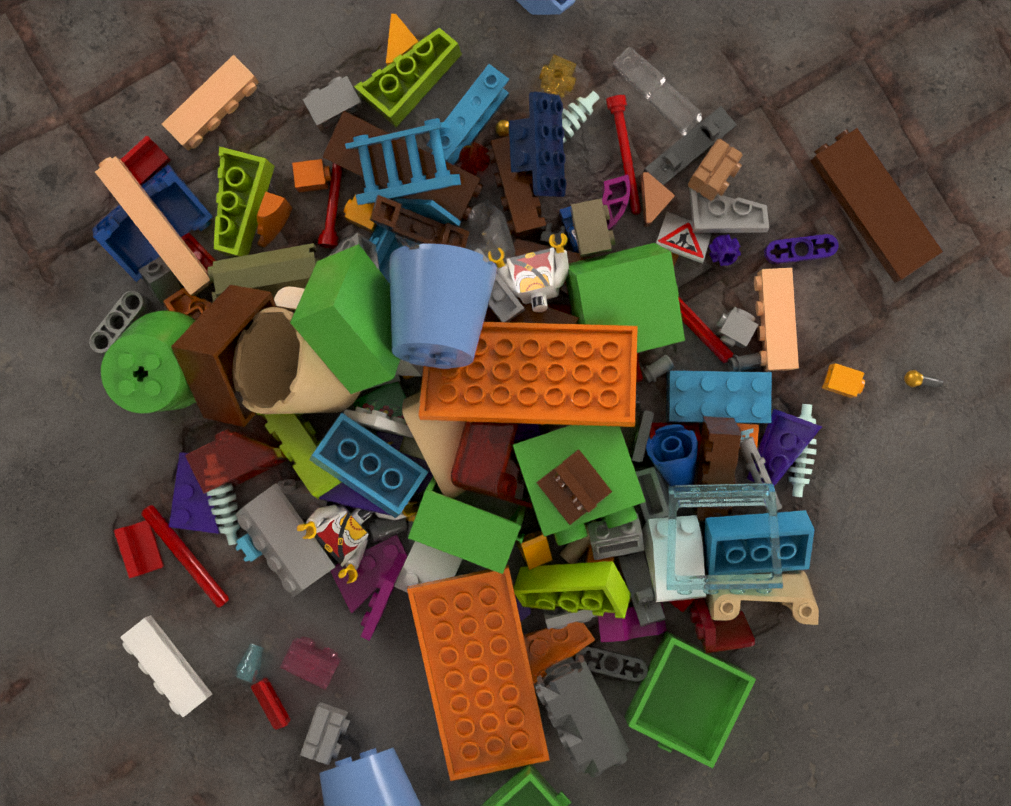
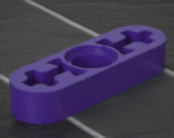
M830 234L775 240L766 246L764 256L771 264L828 258L837 252L838 241ZM824 240L832 246L827 252L824 248L814 251V246L824 243ZM801 242L807 246L808 252L805 256L796 254L795 245ZM787 244H790L789 253H782L778 259H776L775 255H771L770 251L775 246H777L778 250H786L788 248Z

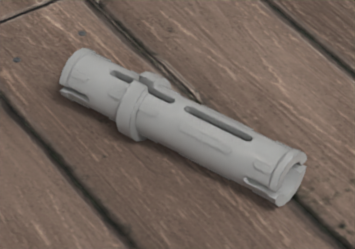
M748 437L741 440L740 448L746 460L745 467L752 474L767 513L781 509L782 504H780L764 466L766 461L764 457L760 456L754 438ZM761 478L763 479V481H764V483H765V486H766V488H767V490H768L769 496L767 495V492H766V490H765V487H764V485H763V483H762Z

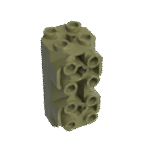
M312 243L213 261V266L208 267L209 279L211 282H214L215 292H212L213 302L229 285L269 291L272 293L273 298L284 287L290 286L305 289L317 261L320 260V258H315L314 253L318 252L316 245Z

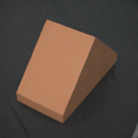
M645 172L641 176L644 227H648L667 207L675 195L651 174Z

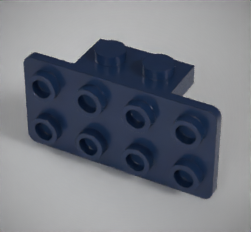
M530 92V118L509 121L511 172L532 171L533 192L535 196L564 197L567 183L564 172L565 154L563 150L564 129L562 127L563 104L561 97L555 94Z

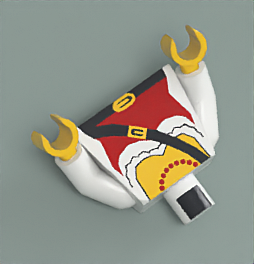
M561 233L562 242L560 245L555 242V235L552 234L549 238V243L553 248L506 259L507 263L503 261L505 256L503 249L498 248L501 253V257L498 260L493 259L491 251L488 252L489 260L497 265V274L515 297H520L524 304L532 303L534 312H544L548 309L547 299L559 295V288L563 286L568 275L567 251L563 247L567 243V236L564 233Z
M330 505L317 508L307 519L306 524L297 526V531H304L306 529V535L303 539L315 537L342 567L344 565L347 567L339 571V578H344L346 573H348L349 579L347 584L357 580L358 573L356 570L363 558L369 535L361 524L372 515L371 512L356 508L350 513L344 505Z

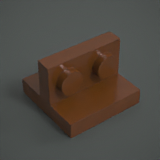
M579 449L536 482L569 525L586 512L592 511L597 507L596 504L612 492Z

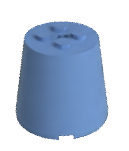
M420 244L419 249L409 250V247L403 246L394 250L390 255L389 261L392 353L403 361L427 367L450 369L470 365L474 360L496 278L497 268L493 261H483V255L478 252L444 244Z
M394 747L378 753L376 748L360 753L361 759L352 761L351 757L336 761L335 768L319 773L324 806H421Z

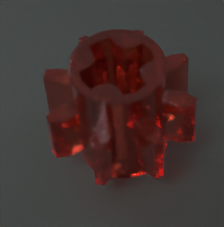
M472 142L471 146H464L459 154V160L462 163L460 167L473 175H476L477 171H484L490 163V157L486 154L489 149L476 142Z

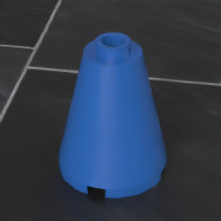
M679 424L661 427L655 431L656 434L651 440L649 437L646 445L647 455L671 489L677 492L687 491L693 486L698 451V441L695 433L691 429L690 431L684 429V426Z

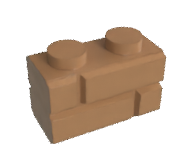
M717 139L693 174L688 187L696 192H700L702 196L710 201H713L717 194L722 196L730 184L726 180L729 176L734 178L742 164L738 163L743 156L742 153L734 147H730L723 140Z

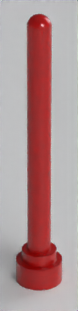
M616 95L607 98L606 103L608 110L611 111V114H614L624 174L628 175L630 180L629 201L631 212L634 215H638L641 212V206L623 113L626 111L627 101L625 95Z
M335 163L332 166L325 230H322V234L319 235L318 246L332 249L338 245L339 240L337 232H335L342 175V167Z

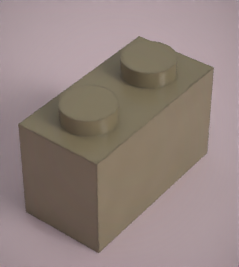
M602 198L571 204L570 211L580 259L610 253L611 245H615L613 230H608L606 220H610L608 206L602 203Z

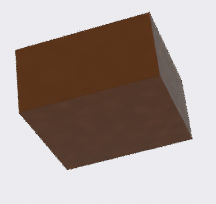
M229 285L171 346L203 418L245 427L256 414L242 404L243 398L241 393L235 390L233 358L238 339L242 331L248 330L254 322L252 318L266 308L277 307L271 292Z

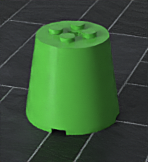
M162 310L146 314L134 321L110 346L102 361L101 379L109 397L121 408L134 413L178 410L196 403L171 348L196 320L181 312ZM142 368H144V371H148V376L143 373Z

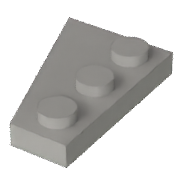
M689 187L693 233L768 232L767 205L739 197L733 199L723 195L720 196L719 194L716 195L713 201H710L702 196L700 192H696Z

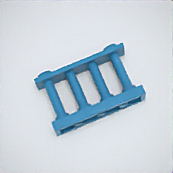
M490 64L487 65L444 121L449 123L450 128L439 130L445 161L456 165L509 96V92L504 89L505 85L509 82V78ZM429 140L426 145L432 149L431 140Z
M436 118L424 121L425 126L369 138L368 135L353 137L354 142L346 143V149H358L366 188H363L364 193L356 195L357 204L375 203L377 195L394 199L461 185L459 174H450V170H447L439 130L450 128L449 123L440 122V119ZM425 133L430 135L437 170L435 178L428 180L426 175L423 176L415 138L416 135ZM403 138L406 140L413 175L411 183L404 185L402 180L399 181L391 142ZM380 143L382 144L389 183H387L388 188L381 190L375 184L368 146Z

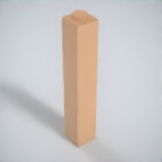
M116 156L103 160L98 165L100 168L95 173L188 293L196 296L213 283L209 279L207 270L122 160Z

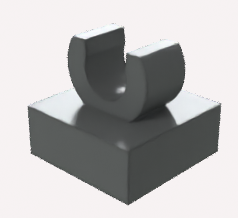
M548 223L546 231H542L539 244L552 247L549 243L550 236L554 234L551 231L552 223ZM561 226L560 232L554 234L555 242L559 245L562 242L561 233L565 234V226Z

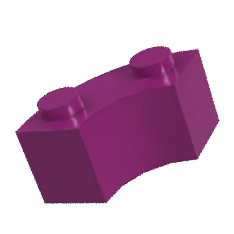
M628 175L603 182L602 203L608 206L610 220H606L608 230H612L618 224L627 207L630 196V180Z
M633 604L628 605L625 619L615 618V613L604 612L603 616H598L601 642L626 641L638 637L659 635L666 631L665 620L640 627Z

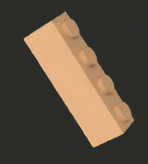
M233 55L171 114L162 125L187 151L191 148L194 149L202 143V137L206 133L214 131L221 124V119L227 113L231 114L238 108L239 102L245 96L249 97L254 93L259 82Z
M792 268L762 269L754 277L755 291H759V301H756V315L760 316L761 326L757 328L758 341H762V351H759L761 356L760 365L763 366L764 371L798 369Z

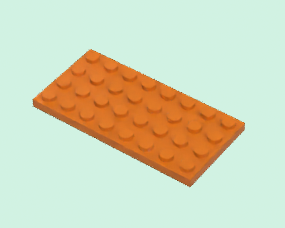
M484 322L474 360L470 365L450 369L423 366L419 419L635 427L638 326Z
M509 565L505 567L503 574L488 569L407 586L450 781L549 761V753Z

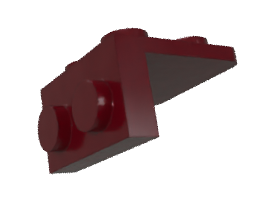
M704 598L693 600V608H689L690 619L695 624L697 638L701 640L705 653L755 645V638L743 611L740 610L737 617L732 620H713Z

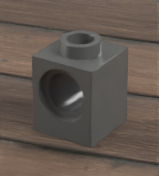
M160 257L138 270L147 287L160 303L181 290L173 272Z

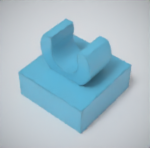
M249 534L242 536L236 541L238 543L236 550L242 549L246 555L244 561L250 560L252 562L263 555L261 551L255 548Z

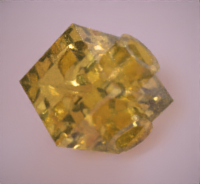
M553 54L549 66L544 65L539 75V79L542 80L541 89H544V93L559 95L564 98L566 91L571 93L577 79L573 77L577 64Z

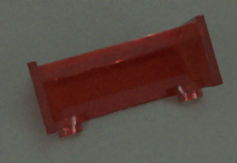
M465 421L451 471L452 484L457 488L531 508L532 503L514 498L517 481L513 475L505 473L519 423Z
M229 429L214 436L215 441L185 455L204 494L226 483H231L234 488L289 460L279 445L244 431L230 433Z

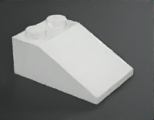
M697 515L648 519L642 529V535L655 601L665 602L705 598L703 542Z
M415 541L394 587L408 593L407 586L454 577L462 559Z

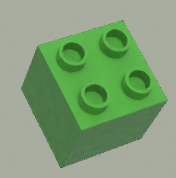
M570 425L512 445L543 536L553 534L558 546L588 536L584 525L585 522L601 517L602 521L605 520L609 529L638 519L634 506L646 501L620 426ZM579 449L612 492L596 504L597 507L592 511L586 512L569 525L536 482Z

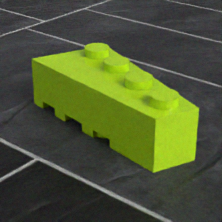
M438 28L416 43L413 49L403 56L400 54L393 59L394 62L382 70H377L372 74L371 78L363 83H358L354 88L365 102L393 126L397 127L462 55L460 47L453 38L441 28Z
M257 413V415L262 416L268 421L265 427L278 442H282L279 446L289 461L295 462L292 467L311 495L319 500V497L341 483L340 480L309 460L322 440L317 441L314 436L317 431L309 420L305 422L301 416L304 413Z
M613 561L543 565L530 570L528 566L520 567L514 585V593L523 607L555 610L557 606L572 613H578L579 609L591 610L592 614L597 616H603L604 612L615 613V618L625 619L631 596Z

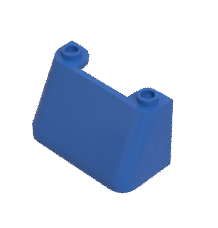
M170 165L162 168L142 185V188L180 237L191 230L195 231L198 229L203 231L211 224L212 214ZM118 205L93 228V237L136 282L142 278L138 270L160 257L121 205Z

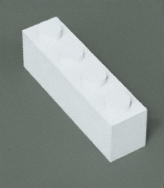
M151 615L142 619L120 637L124 641L122 645L125 650L131 655L134 654L138 659L139 668L146 675L149 674L155 681L154 687L160 694L166 695L170 700L169 705L176 714H180L182 717L186 716L212 695L211 691Z

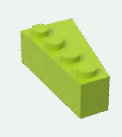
M219 146V191L216 196L218 210L217 216H215L214 249L223 255L233 258L246 256L250 252L258 225L257 214L265 191H268L275 166L266 158Z

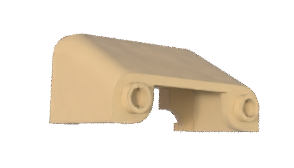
M421 392L404 399L402 412L405 421L444 496L449 498L457 497L504 467L506 457L502 448H496L491 443L481 422L420 420Z
M803 570L709 577L708 573H706L705 603L713 620L734 619L739 614L741 600L780 602L781 605L790 608L792 617L799 623L818 625V605L809 579Z

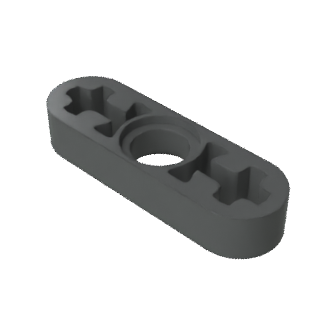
M589 645L575 654V659L578 661L577 656L585 655L586 651H590V655L598 658V653H602L600 668L595 667L597 665L596 661L589 660L587 663L590 671L634 682L643 680L648 673L646 663L639 657ZM613 656L618 659L619 664L616 669L608 670L604 667V661L607 657ZM623 659L627 660L625 664L633 667L635 663H639V667L643 669L642 672H637L636 676H633L631 670L624 668V674L620 673L623 668Z

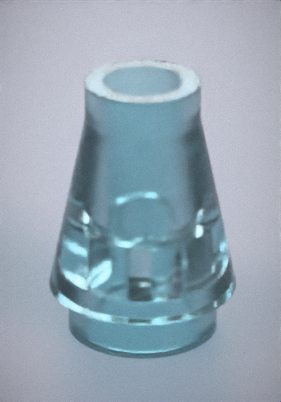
M249 644L247 651L235 669L237 671L235 677L255 683L256 678L260 676L263 647Z

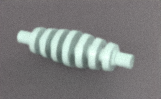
M592 91L586 98H577L575 101L578 106L574 103H570L567 106L570 112L563 109L562 127L565 136L571 138L574 135L571 128L578 131L581 126L577 120L581 123L587 120L584 113L589 116L592 114V105L600 99L597 93Z
M802 404L801 415L798 418L816 424V419H813L811 416L812 405ZM812 439L809 444L816 445V439ZM808 445L794 461L796 463L795 467L788 469V472H794V477H788V482H792V496L802 497L803 486L809 484L810 479H804L805 474H811L812 469H806L805 467L806 464L814 465L815 459H808L807 454L816 455V449H810Z
M216 453L207 454L208 466L204 473L205 476L211 475V477L206 479L205 482L206 486H214L207 489V496L216 495L208 499V503L210 506L219 505L211 509L212 514L220 515L215 518L216 524H223L218 529L220 533L226 535L228 545H233L237 543L236 532L240 529L239 523L233 522L238 519L235 515L237 512H232L238 508L237 502H231L236 499V494L234 492L226 493L233 490V486L231 483H223L230 480L228 474H221L226 468L218 463Z

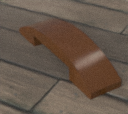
M377 195L370 220L380 227L419 244H444L462 248L466 247L469 231L449 223H439L402 208V204Z

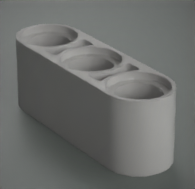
M136 291L124 293L92 333L89 339L90 348L97 353L105 355L110 346L134 321L146 314L150 304L148 298ZM138 297L140 304L136 309L132 310L130 306L131 301ZM119 317H123L124 325L121 329L117 330L115 322ZM103 337H107L109 341L105 349L100 348V340Z

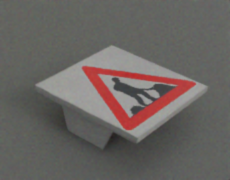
M666 212L656 244L675 254L703 264L712 233H693L691 220Z

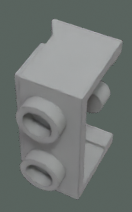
M639 517L634 521L609 529L605 520L587 524L594 560L645 551Z

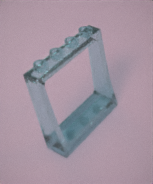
M773 483L668 486L667 590H677L678 594L688 595L693 590H703L706 594H717L719 589H730L731 593L742 594L745 592V589H756L758 593L766 594L772 592V589L783 588L776 492ZM766 506L768 511L772 572L770 574L677 575L675 573L677 510L681 507Z

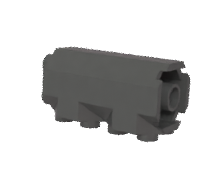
M583 655L577 656L578 661L568 657L549 666L545 670L547 675L542 678L540 674L537 677L538 682L534 683L542 705L548 704L545 707L553 727L557 729L565 750H568L571 757L570 760L576 772L582 771L583 773H589L591 777H597L605 769L613 765L619 766L625 763L628 759L626 754L630 750Z

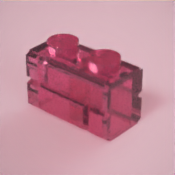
M304 636L301 639L296 637L280 668L326 690L342 659L338 658V653L330 648L324 647V650H321L314 646L315 641Z

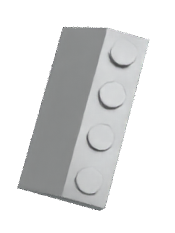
M276 483L235 514L241 528L247 531L252 538L255 548L262 552L267 559L269 568L276 572L282 581L284 589L291 593L293 597L335 568V565L315 537L303 539L306 535V529L304 531H297V526L305 523Z

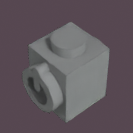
M734 307L727 315L724 313L721 315L716 324L719 328L716 334L721 336L720 340L731 347L737 345L740 348H744L748 345L759 324L754 322L756 318L753 315Z

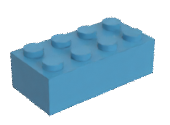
M668 371L666 373V422L703 423V417L706 416L734 418L736 423L744 424L771 423L772 372Z
M343 413L337 418L309 459L394 518L401 514L428 473L427 470Z
M806 510L705 518L703 557L708 576L809 569L814 527Z

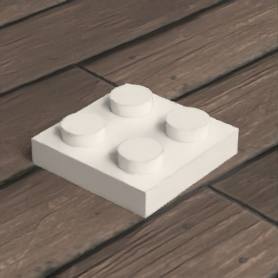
M356 407L355 411H344L346 416L359 425L381 432L413 438L405 419L392 416L390 420L387 413L372 410L371 413L370 410Z

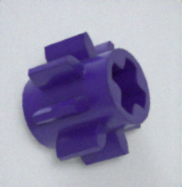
M729 234L720 235L709 245L711 250L709 255L713 262L719 261L720 266L731 265L741 255L739 251L741 246L737 238L731 240Z

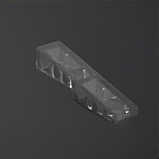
M629 46L612 63L613 67L683 136L702 120L701 111L667 83L665 76L632 47Z

